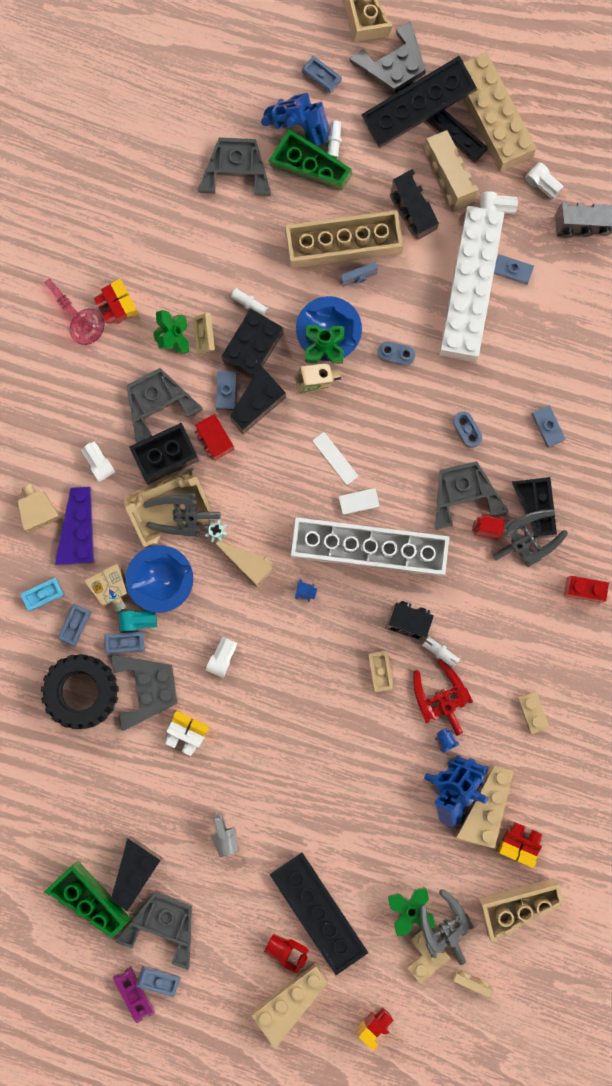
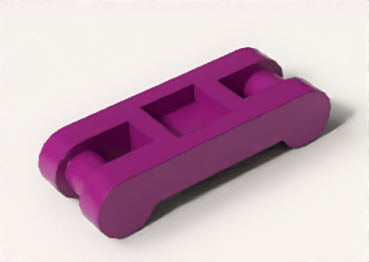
M132 967L127 968L125 973L113 976V980L136 1023L141 1022L143 1017L155 1014V1010L143 989L136 986L138 979ZM129 980L131 985L125 987L124 982ZM142 1003L144 1008L138 1010L136 1006Z

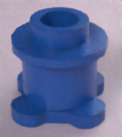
M300 579L295 599L299 597L307 599L308 602L311 599H315L317 588H314L315 584H306Z
M447 728L436 733L438 737L435 740H438L442 749L440 750L442 753L459 745V742L455 741L452 735L453 731H448Z

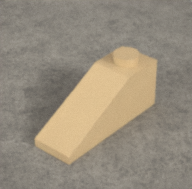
M220 541L216 543L256 586L273 571L271 567L273 563L266 556L262 558L258 554Z

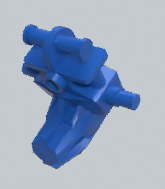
M308 93L294 95L287 101L279 99L276 105L268 106L265 109L264 117L261 120L263 126L271 124L275 125L276 129L292 127L298 124L304 129L307 141L316 146L327 142L329 124L323 103L311 104Z
M460 755L456 756L454 762L448 761L447 771H440L438 775L426 773L424 777L426 781L434 784L435 792L439 795L435 801L439 820L451 829H454L457 824H462L464 806H470L473 801H479L484 804L488 802V796L476 791L478 786L485 784L483 775L487 774L488 766L478 764L472 758L467 760Z

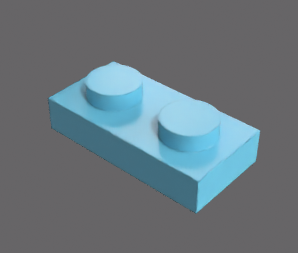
M56 577L21 593V597L29 612L65 596Z

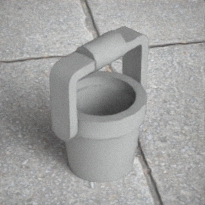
M217 813L214 816L217 832L210 836L219 856L224 857L239 851L235 827L227 829L223 815Z

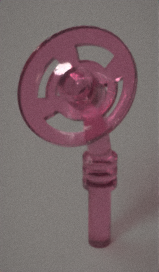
M51 278L47 279L45 284L58 299L59 305L63 306L62 309H66L73 318L70 323L72 339L81 345H89L97 341L102 335L105 326L102 314L90 308L77 312L71 305L72 302L69 301V298L62 294ZM93 314L97 317L98 324H96V320L92 317ZM74 328L77 334H79V338L75 335ZM92 330L96 331L91 337L86 338V334H89Z

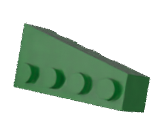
M290 129L268 160L273 168L339 190L344 189L352 176V169Z
M79 860L71 865L44 891L47 895L56 898L63 906L66 905L75 911V914L90 921V924L111 938L131 920L120 906L111 901V896Z

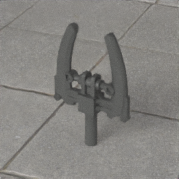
M194 493L161 496L148 500L143 504L144 508L174 504L175 509L172 513L173 520L178 523L177 526H166L147 522L146 527L152 530L172 535L199 537L200 532L197 531L199 524L196 525L198 519H221V512H198ZM185 504V509H181L180 505ZM186 521L188 526H184L182 522Z
M550 509L525 514L504 524L508 538L510 536L512 538V544L492 555L497 561L516 550L517 553L521 552L522 555L520 557L526 561V566L530 567L555 550L566 538L568 532L567 530L561 531L552 541L541 547L537 545L538 537L534 536V531L527 529V524L554 516L555 511ZM521 528V530H524L525 535H520L517 530ZM530 544L534 546L535 551L530 552L528 548Z
M440 889V896L452 908L454 915L452 920L445 919L444 924L440 923L438 931L432 932L427 908L424 905H420V923L427 943L426 946L432 958H436L438 953H443L446 946L451 947L459 965H463L466 963V959L458 945L461 941L459 936L466 935L468 929H473L474 926L459 902L446 890ZM458 922L459 925L456 928H453L452 926L454 925V923ZM442 934V935H441V936H442V939H440L439 941H437L438 938H439V935Z

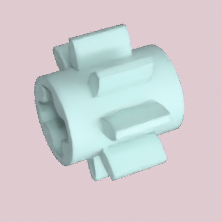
M220 519L217 523L210 520L211 525L209 527L205 526V529L209 531L205 536H211L212 543L215 542V539H219L222 542L221 538L223 535L228 536L224 532L227 525L221 526ZM219 527L221 533H217L215 536L211 530Z

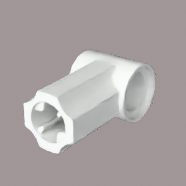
M538 162L525 175L526 181L531 186L538 187L552 200L564 187L550 175L549 169L541 162Z
M490 191L481 193L480 208L505 212L504 214H516L518 206L517 197L499 196L497 193Z
M95 441L81 449L91 466L90 469L99 482L115 473L112 465L107 458L105 459Z
M222 637L205 671L224 678L237 643Z

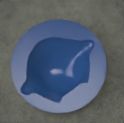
M325 296L312 300L301 310L297 318L296 335L304 351L312 345L306 339L307 325H318L320 329L344 326V340L337 344L344 350L343 358L355 350L361 339L362 323L358 312L349 302L338 297ZM325 355L320 359L321 361H329Z
M155 545L145 548L134 556L127 568L126 587L128 593L138 606L147 611L163 613L174 610L182 605L191 593L194 578L192 567L187 558L180 551L172 547Z

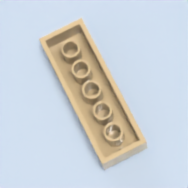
M483 53L464 62L478 90L463 98V101L499 171L502 172L532 158L537 148L488 53Z
M398 210L285 225L291 269L401 254L403 249Z

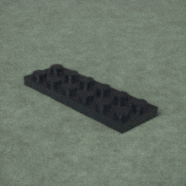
M459 55L361 115L378 147L381 148L478 89Z
M303 852L269 874L335 975H338L369 953Z

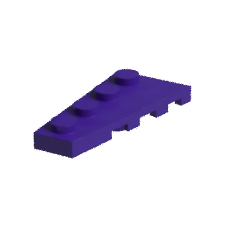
M74 487L70 489L55 565L94 563L91 487Z

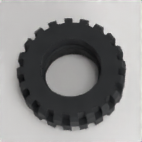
M83 654L69 655L67 658H61L56 661L57 664L52 665L48 669L49 673L43 678V681H45L44 686H41V692H43L41 700L42 704L46 706V713L52 716L51 719L60 723L61 726L77 730L95 727L99 723L104 722L108 715L112 714L115 709L114 705L118 701L117 692H119V686L116 684L117 679L113 675L112 669L102 660ZM83 673L95 680L98 686V697L91 707L79 711L70 708L65 703L62 691L64 683L69 677L74 674Z

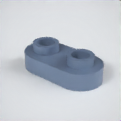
M383 342L378 348V356L382 361L408 366L415 359V351L410 346ZM389 348L391 352L385 353L384 349ZM407 352L409 357L405 358L402 354Z
M462 411L457 413L454 417L453 425L461 440L469 448L477 447L482 441V434L474 419L468 412ZM459 420H465L466 424L461 425ZM474 436L475 441L471 442L468 437Z

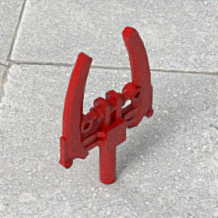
M439 659L437 665L445 672L454 687L449 691L442 689V693L436 692L433 698L426 699L420 672L415 670L413 673L414 692L425 723H429L430 719H438V716L441 714L447 715L456 736H458L463 731L453 711H456L458 706L460 708L464 707L467 702L472 703L473 699L456 672L447 663ZM457 693V698L453 700L448 698L450 694ZM435 701H439L438 707L432 709L430 705Z

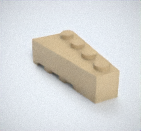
M446 130L426 138L424 152L432 161L431 168L439 177L438 184L441 190L444 189L446 193L447 205L451 206L453 211L474 204L478 188L476 185L472 186V176L469 171L465 173L462 157L456 156L457 148L448 131Z
M316 962L252 1010V1018L275 1049L328 983L327 977Z

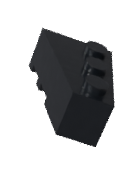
M261 365L230 415L231 421L243 434L286 398V392Z
M128 837L111 901L128 911L163 857L133 837Z

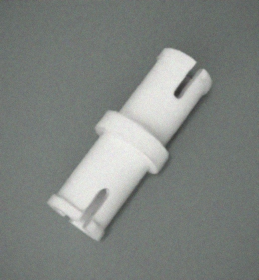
M331 121L330 135L327 138L328 154L338 160L339 145L342 142L340 138L342 123Z
M235 288L230 297L243 305L244 309H253L263 316L268 310V307L256 301L255 297L252 295L248 296L238 288Z
M429 636L426 641L432 644V646L427 642H424L422 646L436 655L435 658H440L454 669L456 664L450 659L458 663L460 658L447 650L445 645H440Z

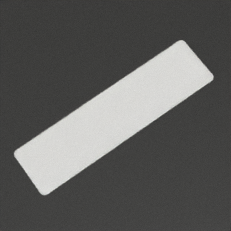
M325 432L313 440L314 444L346 485L358 477V474Z

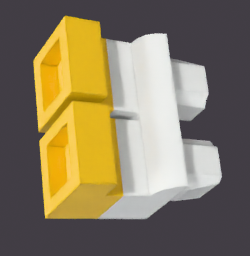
M176 710L167 730L169 734L165 744L175 748L179 739L186 742L182 752L191 756L196 748L200 747L211 726Z

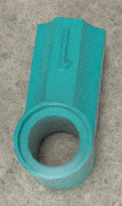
M118 612L120 632L157 627V614L155 612Z

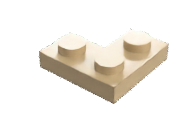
M422 929L410 938L422 955L407 966L419 984L424 982L451 959L445 951L438 953L436 958L431 957Z

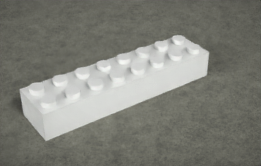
M467 206L439 356L476 362L479 357L505 212Z
M296 517L291 558L443 577L446 573L449 536Z

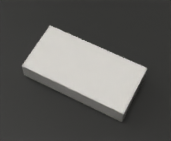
M376 488L338 496L342 516L380 507Z

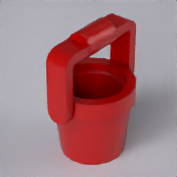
M273 934L264 952L278 961L282 967L298 973L306 964L309 950L306 946L292 939L288 940ZM293 948L303 953L299 957L297 966L287 961Z

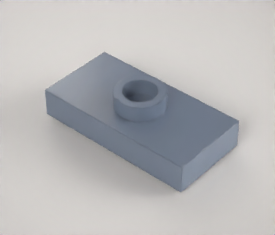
M312 56L302 68V73L330 94L342 81L340 75L315 56Z
M498 254L494 274L528 285L534 265Z
M376 262L341 274L340 282L342 287L355 282L357 284L362 283L368 277L376 275L378 271Z
M217 371L216 410L235 409L236 372Z
M550 405L532 413L547 448L566 439Z
M73 604L57 639L76 647L92 612Z
M144 632L104 635L106 654L145 651Z
M142 966L136 986L174 997L181 978L178 975Z

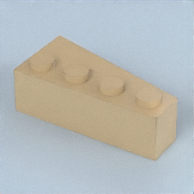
M343 0L353 42L389 37L393 25L387 19L383 6H380L378 0Z
M494 765L490 766L484 778L485 784L480 786L478 790L481 794L488 796V802L486 804L479 801L472 802L454 837L495 848L513 770Z
M554 878L478 898L491 943H494L505 934L508 935L514 932V929L523 924L526 925L532 922L531 920L542 916L564 904L560 886Z

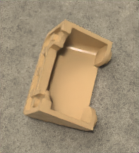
M193 468L180 471L134 491L123 498L127 513L143 547L155 546L159 543L160 535L164 534L146 527L147 522L166 526H177L178 524L173 520L174 504L144 508V502L161 496L194 493L198 512H212ZM181 504L180 508L185 509V504ZM198 519L197 522L205 524L211 519Z

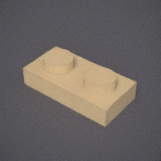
M203 313L193 318L198 355H204L215 350L211 314Z
M388 652L368 654L374 692L394 689Z
M537 691L517 697L530 734L550 728Z
M454 970L451 977L453 982L491 998L493 989L489 986L490 983L481 978L477 981L471 978L472 975L464 970H460V972Z

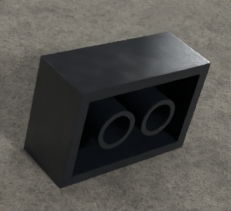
M250 309L221 356L222 362L252 379L260 365L264 366L282 337L283 327L255 310Z
M182 423L129 446L147 485L199 461Z
M405 601L395 603L392 606L385 629L421 641L426 639L434 615L430 614V610L422 607L418 609L411 608L412 604Z

